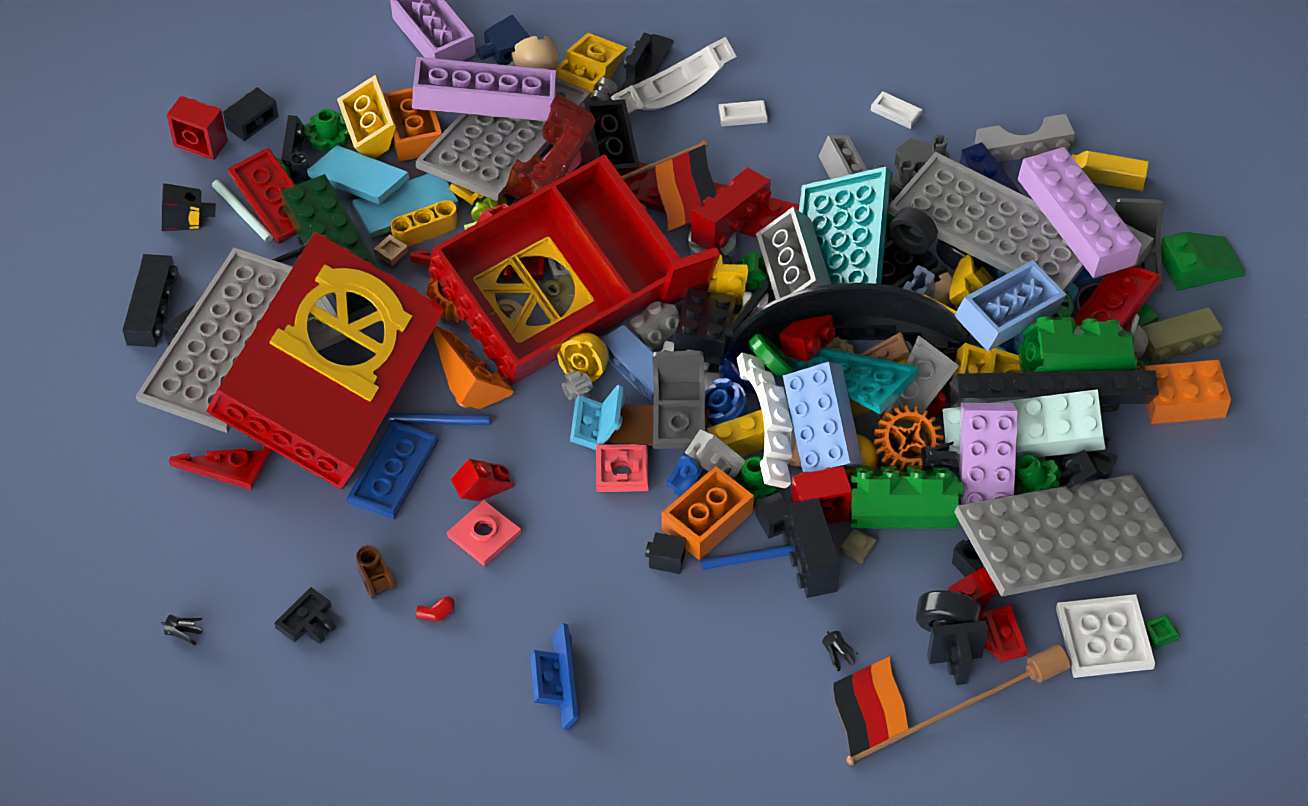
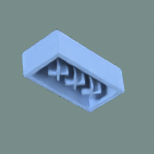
M1032 260L964 297L954 316L987 351H990L1023 332L1027 326L1037 323V318L1050 317L1055 314L1066 294Z
M826 362L783 375L802 471L814 472L828 467L836 468L844 466L846 470L863 465L842 365Z

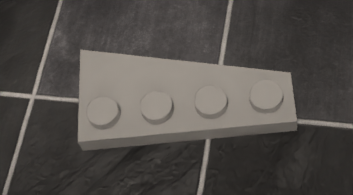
M918 336L906 364L919 367L920 376L886 409L885 413L893 414L895 407H898L902 412L903 406L908 405L910 412L914 406H918V414H922L956 372L959 365ZM899 422L894 424V426L909 429L914 423ZM889 434V439L893 441L895 444H897V442L894 439H892V435Z

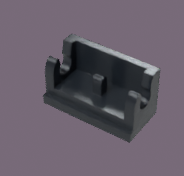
M1085 449L1058 460L1060 463L1056 464L1062 474L1059 478V487H1072L1097 473Z

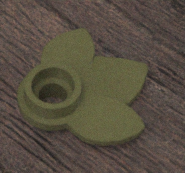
M562 275L556 281L549 280L544 282L540 289L559 316H563L570 308L575 295V287L571 275ZM549 289L555 290L556 292L552 293L549 291Z

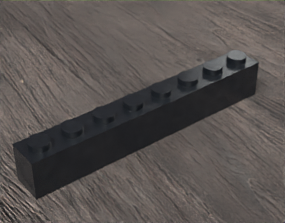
M1155 370L958 373L949 383L952 408L961 407V403H993L1097 389L1100 405L1149 404L1159 395Z

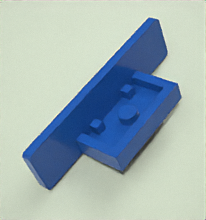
M562 623L552 635L554 653L534 650L530 654L534 703L559 706L561 727L563 730H568L578 720L580 707L577 705L576 699L577 682L574 681L573 672L575 661L571 654L572 636L569 634L568 624Z

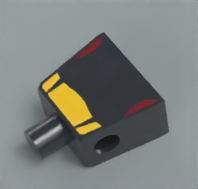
M163 183L161 231L198 230L201 225V217H215L216 203L202 202V191L200 189Z

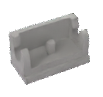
M701 429L685 451L686 455L696 460L708 472L715 466L726 474L731 470L728 476L732 479L737 476L746 461L715 435Z

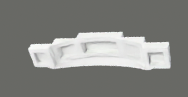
M724 37L674 66L611 96V99H625L628 114L637 109L657 110L668 107L697 91L725 63L737 56L727 38Z
M741 353L736 358L740 377L750 381L760 401L764 419V457L760 462L764 484L786 489L791 484L788 463L792 457L796 441L788 398L784 392V387L776 385L773 372L766 371L764 363L757 356Z

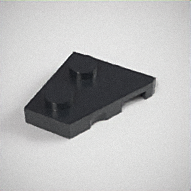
M288 115L281 161L286 163L288 167H291L289 160L291 154L301 151L305 137L304 124L298 116Z

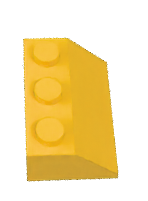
M374 75L337 99L354 148L360 154L373 159L389 150L396 128L378 77Z

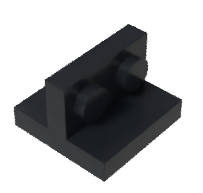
M986 621L932 627L927 652L929 664L947 662L949 675H954L956 685L967 684L971 660L983 657L988 633Z

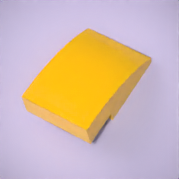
M586 33L566 51L565 60L554 69L556 70L555 78L591 91L592 94L593 91L597 90L596 85L600 78L611 79L626 54L627 47L591 33Z
M967 254V256L960 260L952 277L949 300L952 304L956 303L960 306L964 297L990 284L995 279L985 267L982 266L980 270L976 268L973 256Z
M965 343L957 349L955 363L959 367L953 374L952 379L958 373L1022 372L1020 370L1019 355L997 348L987 351L986 349Z

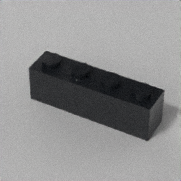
M143 254L122 329L126 344L129 346L156 347L158 338H161L163 335L162 322L168 316L167 303L173 297V281L178 278V267L174 265L172 256Z

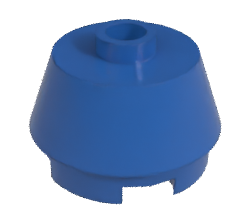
M726 378L712 381L713 385L705 391V409H709L708 421L713 426L747 414L745 392L738 383Z

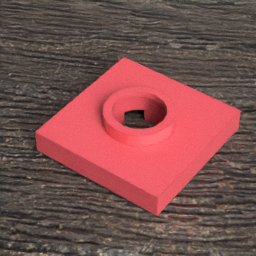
M596 445L597 492L648 491L647 445ZM618 466H627L631 469L632 473L628 476L627 473H617L616 476L613 474V470Z
M485 500L447 531L449 539L484 567L521 535V529ZM480 524H488V527L493 529L490 534L485 536L478 535L475 532L476 529L481 527Z

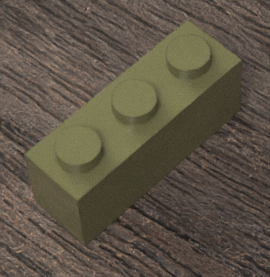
M1210 307L1142 326L1148 337L1145 354L1152 364L1159 361L1164 362L1179 355H1188L1193 351L1203 348H1212L1219 343L1223 328Z

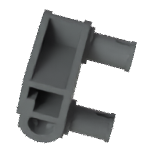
M944 135L934 136L932 145L910 138L896 149L894 165L898 173L890 180L889 187L893 200L935 152L950 159V155L946 151L947 137L944 138Z

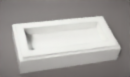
M883 91L871 105L872 112L909 129L921 117L923 110Z
M764 100L719 104L722 127L767 123Z

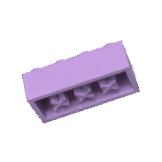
M390 0L394 21L424 58L464 61L476 55L474 35L445 0Z
M961 403L958 477L960 482H963V498H958L959 505L1014 496L1018 412L1014 403Z

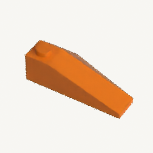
M437 326L434 327L432 332L451 392L457 398L456 402L464 408L473 407L480 410L513 394L514 391L498 373L492 375L486 369L488 364L483 359H479L471 354L472 349L454 332Z

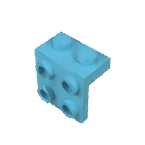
M617 385L603 403L581 395L577 397L574 406L570 442L596 450V445L608 443L611 434L615 430L618 431L622 424L623 417L620 416V411L625 402L623 386Z

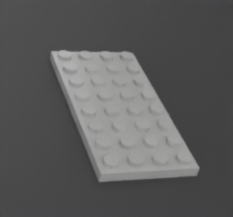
M511 61L508 66H515L514 61ZM555 78L552 122L461 113L416 160V168L499 201L573 119L572 110L584 102H589L591 91Z
M937 152L930 157L888 206L887 213L896 216L901 209L906 207L916 208L925 212L936 224L938 239L1007 274L1034 260L1063 292L1068 289L1084 268V265L1034 200Z
M233 248L136 394L137 401L228 433L231 426L207 413L206 410L220 384L293 267Z
M1133 474L1076 484L1069 488L1064 486L958 505L954 511L1001 597L1178 562L1183 556Z

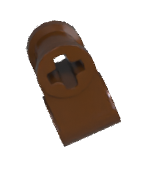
M371 545L359 548L356 553L358 571L370 598H375L376 594L387 589H396L393 575L386 566L379 550Z

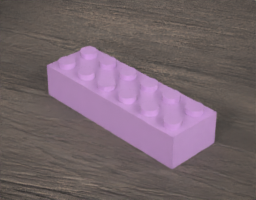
M416 57L412 108L552 122L556 70Z
M1065 147L1023 159L1018 181L1093 278L1135 265L1141 243Z

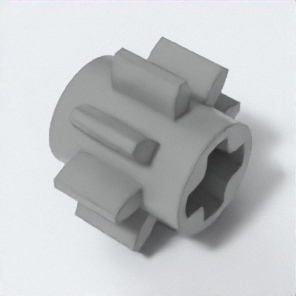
M574 370L565 375L567 381L562 383V388L569 400L574 398L576 400L579 395L590 398L588 391L593 389V384L587 373L580 374V371Z

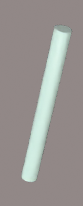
M215 180L212 183V187L266 243L273 239V235L219 180Z

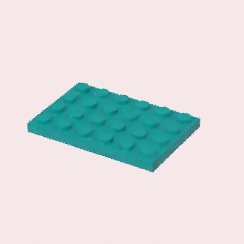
M887 167L810 183L801 187L799 211L812 221L831 284L852 282L881 284L891 171Z

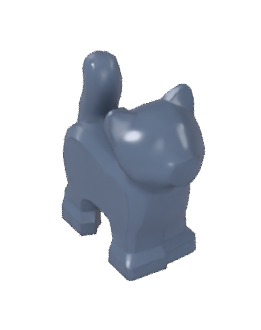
M918 265L913 272V281H907L903 289L921 295L925 294L933 299L936 288L934 283L935 275Z

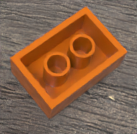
M413 88L384 93L396 125L392 141L398 162L419 158L442 134L436 112L434 110L412 108Z
M1219 360L1144 367V370L1156 371L1159 394L1149 404H1146L1151 424L1226 418L1231 397Z
M715 466L661 512L662 531L667 535L686 538V550L700 561L753 514L754 495Z

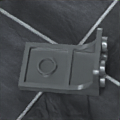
M1119 198L1115 202L1114 210L1122 221L1154 238L1148 256L1139 267L1161 275L1162 281L1154 291H1162L1164 283L1160 236L1165 202L1154 199Z
M663 350L654 352L652 354L654 384L653 448H688L699 430L705 431L704 353L695 350Z

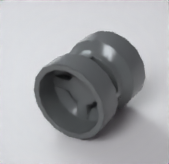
M600 78L596 85L597 90L592 92L589 100L590 102L612 100L611 96L618 93L620 88L612 80Z

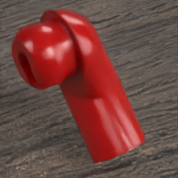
M447 596L440 599L432 607L418 605L416 618L440 622L453 612L455 601Z

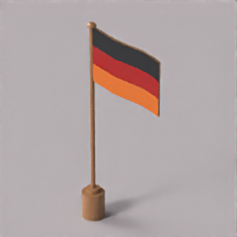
M705 139L702 140V143L621 176L623 180L655 168L657 188L667 216L668 233L690 224L691 209L695 206L701 208L704 206L703 200L707 197L714 198L717 194L708 168L706 148L709 143Z
M1056 644L1028 658L1026 672L908 729L904 702L892 675L890 656L835 682L833 685L835 705L847 734L850 755L847 756L846 762L848 765L853 766L855 761L1024 678L1030 677L1039 683L1044 682L1070 668L1068 656L1064 649Z

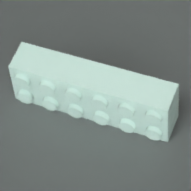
M1098 389L993 402L1014 403L1018 411L1015 460L1025 455H1032L1038 458L1071 454L1084 449L1086 452L1105 449ZM961 407L943 409L945 443L954 441V444L949 446L948 451H955L958 454L957 457L949 458L948 461L955 467H959Z

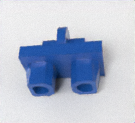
M684 452L668 478L666 486L674 489V493L681 496L699 481L705 469Z

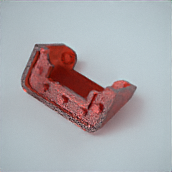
M556 94L550 105L551 109L548 119L542 129L543 138L554 146L545 161L534 155L527 162H521L517 159L511 168L504 190L505 193L514 198L523 199L564 177L593 129L595 120L592 113Z

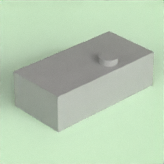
M792 207L756 233L776 300L804 289L831 284L812 221L805 214Z

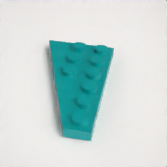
M825 347L808 361L787 357L796 371L826 362L842 365L848 397L880 415L920 376L919 367Z

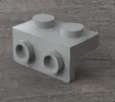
M657 301L650 304L648 309L642 314L632 318L626 327L630 331H634L644 345L650 346L655 350L676 333L680 315L675 305Z

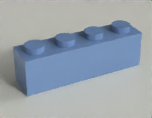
M623 324L602 338L608 348V362L654 406L652 362L654 351L650 346L644 345L634 331H630Z

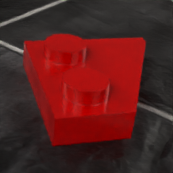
M1011 605L982 613L981 621H986L988 628L985 648L1000 662L1027 656V648Z

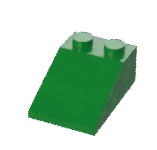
M1182 232L1164 236L1162 239V263L1177 291L1245 276V271L1226 237Z

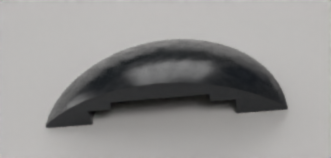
M836 283L812 287L786 295L754 312L735 330L734 336L728 341L723 365H738L736 358L741 353L757 356L749 344V340L757 333L763 334L781 349L779 334L793 322L826 315L832 316L835 337L839 336L842 340H886L901 332L905 341L909 342L912 347H914L918 336H920L941 353L947 348L958 349L965 343L970 344V340L965 328L953 313L943 305L924 295L883 284Z

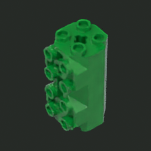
M1049 316L1039 317L1036 319L1037 323L1025 328L1022 333V337L1026 338L1025 343L1019 344L1018 348L1020 370L1022 372L1134 371L1137 367V358L1133 347L1134 335L1132 332H1126L1120 326V321L1117 319L1098 322L1097 319L1090 318L1083 320L1082 325L1077 326L1075 319L1072 317L1060 320H1052V317Z
M855 466V472H850L851 481H849L852 490L850 511H852V518H849V524L851 528H956V525L960 524L954 511L959 505L958 498H963V482H960V478L955 473L949 471V467L937 466L933 467V470H923L922 466H908L907 472L901 473L897 471L896 466H882L881 470H871L870 466Z

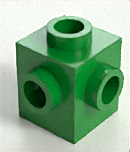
M757 251L734 263L735 265L748 266L745 287L747 292L755 291L764 279L769 277L764 258Z

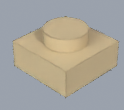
M388 235L374 248V255L391 266L395 265L408 253V246L392 235Z

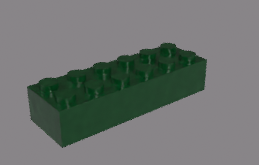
M325 174L281 191L283 208L304 246L307 245L313 233L317 232L320 235L327 236L332 242L342 248L349 249L354 255L364 261L371 262L379 269ZM346 292L347 314L372 305L365 297L356 293ZM331 293L336 301V294Z

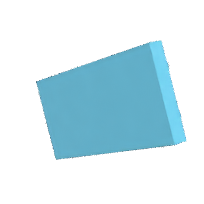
M339 145L307 169L308 177L316 178L325 174L333 187L376 204L384 202L387 197L410 179L407 171Z
M429 173L406 181L380 204L361 197L352 200L353 207L370 238L390 232L391 222L396 217L437 202L448 200L453 202L456 208L459 207L456 196L448 189L450 187L448 182Z

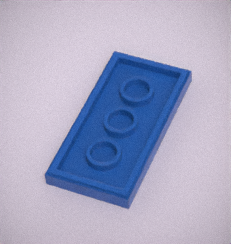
M392 420L349 493L347 502L395 519L439 442L438 436Z

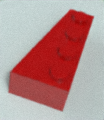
M747 167L730 180L727 188L724 186L719 188L714 198L707 197L703 200L704 206L701 208L695 206L691 209V241L706 250L714 247L724 248L729 238L734 233H738L749 218L754 217L757 209L763 203L766 204L772 194L770 191L771 180Z

